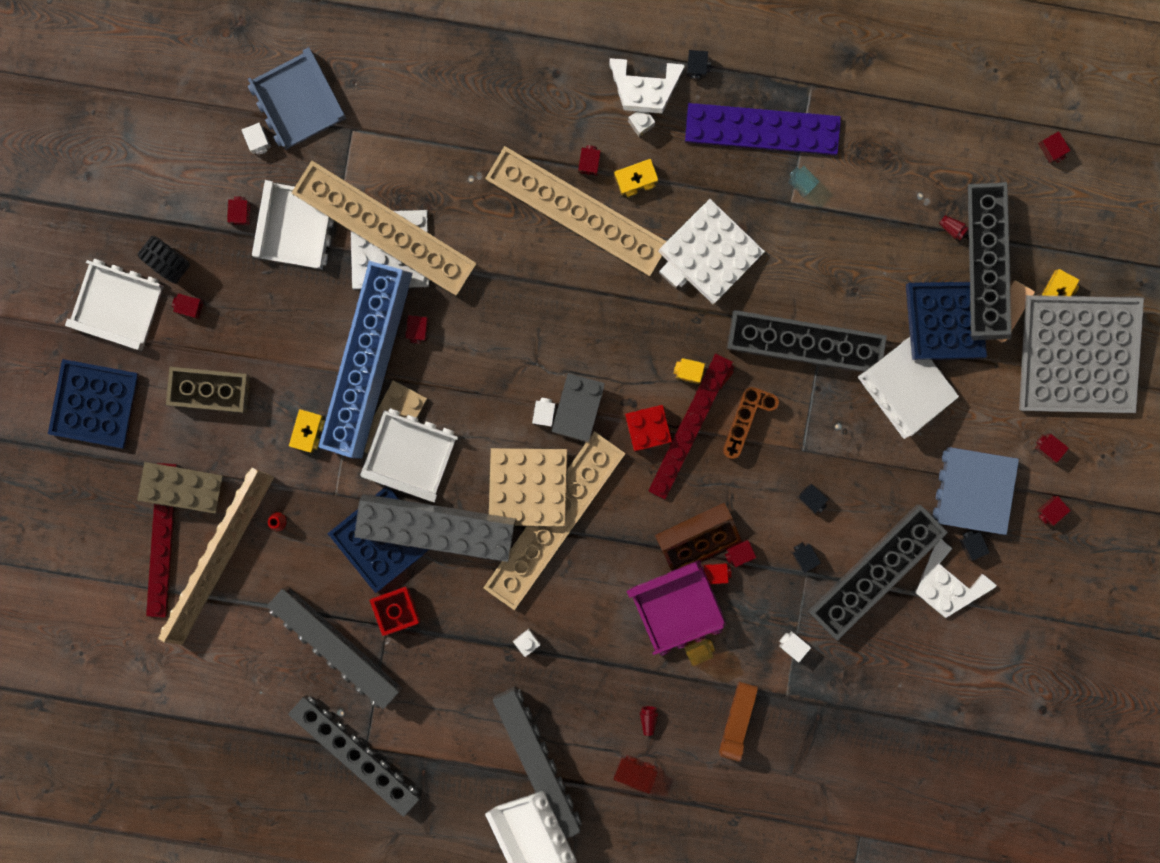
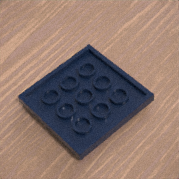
M970 282L906 284L912 360L984 359L987 357L985 340H972Z
M62 359L48 434L125 449L139 373Z
M385 486L374 495L399 500L389 486ZM358 509L327 533L375 593L430 550L355 537Z

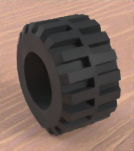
M151 236L137 254L146 265L174 284H177L191 266L188 260L156 236Z

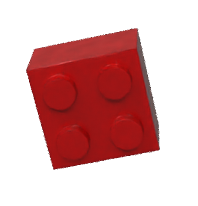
M663 405L625 414L633 451L672 442Z
M408 586L370 599L382 636L421 622Z

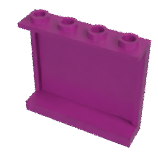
M700 560L634 586L626 591L629 598L633 597L655 649L652 652L653 655L658 653L660 656L671 652V648L676 646L677 649L683 648L688 645V641L694 639L695 642L705 639V635L709 633L716 635L722 632V628L727 625Z

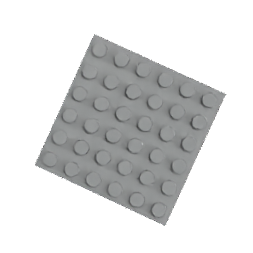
M1026 295L1019 410L1136 413L1144 298Z

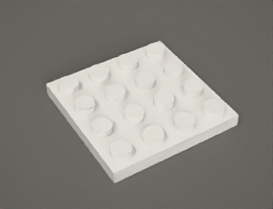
M711 199L658 250L712 304L765 252Z
M427 210L394 211L428 233ZM351 231L352 289L362 288L369 261L412 272L409 288L429 287V279Z

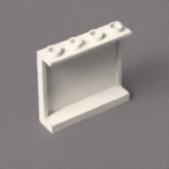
M265 180L252 256L259 259L323 269V265L327 264L328 254H325L326 246L329 247L331 242L329 229L333 228L334 220L292 195L291 192L295 188L294 186L276 184L273 181Z
M94 259L91 262L87 260L86 263L89 266L71 319L67 318L65 326L142 351L164 286L159 284L160 280L148 277V280L140 278V273L130 271L128 274L122 272L123 268L112 265L109 268L104 266L105 262Z
M910 337L858 376L859 380L904 439L918 431L959 397L932 360H912Z
M389 408V411L384 410L361 471V477L435 502L436 491L455 439H458L454 435L455 431L447 428L441 431L436 429L437 425L426 421L425 424L418 422L416 417L407 415V418L399 416L400 412Z
M543 791L498 805L485 813L508 863H576Z

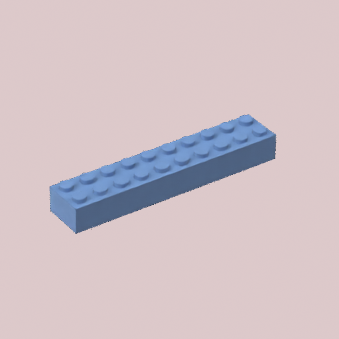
M369 261L319 448L347 457L362 459L412 278V272Z

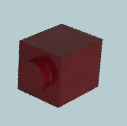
M1059 131L1038 143L1049 163L1054 160L1056 163L1067 158L1065 154L1071 151Z
M586 145V148L582 147L578 173L597 176L601 150H597L596 146Z
M234 196V199H228L227 223L230 225H250V202L245 200V197Z
M178 293L172 302L173 312L199 319L204 301Z
M408 315L406 339L410 340V343L421 344L422 341L427 340L429 319L427 317Z
M1052 434L1041 435L1036 441L1038 445L1035 447L1040 454L1052 463H1057L1069 449Z
M1053 496L1037 510L1040 521L1044 525L1048 524L1050 526H1054L1071 511L1059 496Z
M744 540L726 549L727 554H725L729 565L733 564L734 567L756 558L748 540Z

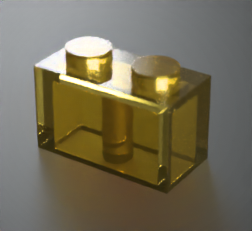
M705 638L698 642L693 640L684 647L692 666L714 658L712 653L715 652V649L710 639L706 640Z

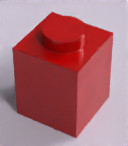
M727 563L703 564L704 572L710 584L728 583V579L731 578V567H727Z

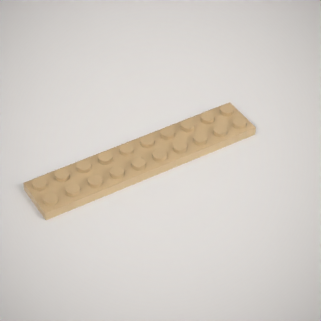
M505 146L485 178L486 181L649 277L662 257L658 250L667 241Z
M313 161L310 162L291 192L295 197L457 296L476 265L471 259Z
M594 431L589 442H586L567 469L566 527L527 526L511 548L508 562L502 561L483 588L515 610L626 453Z
M251 468L246 474L244 483L237 490L232 505L227 508L226 516L218 525L215 536L208 543L204 556L198 561V567L190 576L186 589L180 594L179 601L176 607L172 609L169 620L162 627L158 639L165 643L183 645L271 485L274 476Z

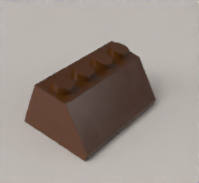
M725 503L655 535L671 571L699 560L702 561L742 542Z

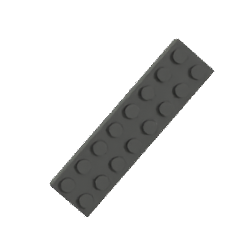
M1007 182L968 184L972 340L1011 339Z
M734 310L732 312L726 350L865 372L883 358L887 335Z
M363 494L359 500L355 537L508 562L515 518Z
M917 504L807 612L837 641L948 532L921 505Z
M288 586L282 588L267 605L270 609L268 612L273 617L282 619L284 621L283 625L292 632L294 630L301 642L304 644L309 643L313 647L312 651L317 656H323L328 660L326 663L332 669H338L343 673L341 677L348 683L352 681L357 686L356 690L361 695L365 696L366 694L370 697V702L379 709L381 707L384 709L402 689L396 681Z
M514 686L495 695L492 701L535 792H544L564 837L567 839L580 833L582 819L578 811L574 812L573 810L574 802L570 794L566 795L565 793L566 786L562 777H558L556 774L557 766L554 760H550L548 757L549 749L545 741L541 742L540 740L541 732L537 724L533 725L531 721L533 715L529 707L525 708L523 704L525 699L521 690H517Z

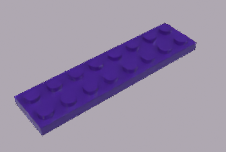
M688 103L685 142L837 155L841 116Z

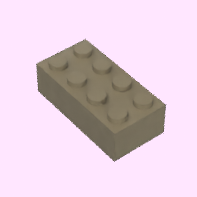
M170 367L166 405L247 413L251 375Z
M144 462L137 500L216 513L222 475Z

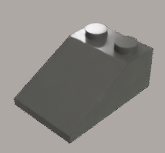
M568 373L552 433L589 442L605 383Z

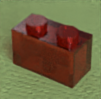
M621 755L613 780L650 794L658 771L655 769V765L649 762L642 764L637 762V758L631 755H626V757Z

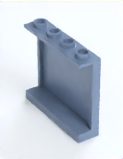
M309 47L302 50L303 54L253 80L248 78L250 82L248 88L253 96L256 95L259 100L256 102L261 113L265 111L268 117L265 121L269 129H274L276 133L274 136L275 141L279 147L283 146L285 150L346 119Z
M948 447L942 455L944 468L939 473L941 486L936 492L938 504L937 508L933 510V518L939 524L1007 535L1019 459Z

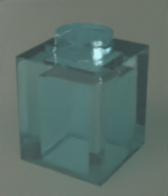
M805 166L800 169L796 167L789 174L791 178L788 182L803 198L819 183L818 179Z

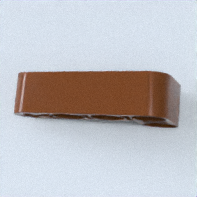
M754 387L747 388L743 392L723 446L725 457L734 459L741 454L756 409L768 412L775 410L779 405L777 396ZM748 391L755 392V401L751 402L747 399L746 394ZM767 397L774 400L772 408L765 406L764 402ZM742 409H747L750 412V417L747 420L740 417ZM736 427L743 429V435L740 438L735 437L733 434V430ZM730 438L735 441H741L740 445L738 443L735 444L734 449L737 452L732 453L731 456L727 450L728 447L733 445V442H730Z
M738 682L720 745V757L740 762L744 749L745 734L757 695V686Z

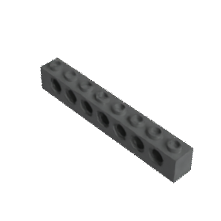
M305 695L288 715L404 817L419 800V791L412 785L408 786L404 782V777L398 772L393 773L386 761L383 759L380 761L375 757L376 753L370 747L365 748L358 736L348 733L346 731L347 727L340 721L336 722L332 718L331 712L325 708L322 710L317 705L318 701L314 697ZM314 711L317 714V720H310L308 712ZM323 724L331 726V733H325L322 730ZM337 737L345 738L346 745H338ZM358 750L361 755L360 758H353L351 751ZM368 762L373 763L375 770L368 771L365 768V764ZM386 775L389 778V783L382 784L380 776ZM394 789H402L404 795L397 797L394 794Z

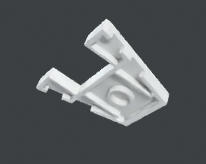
M610 58L609 65L618 87L623 109L651 113H663L672 91L684 71L683 64L667 63L666 79L626 76L627 60Z
M941 539L933 547L929 555V560L915 593L943 617L947 618L997 585L981 574L970 589L940 565L941 561L952 549Z

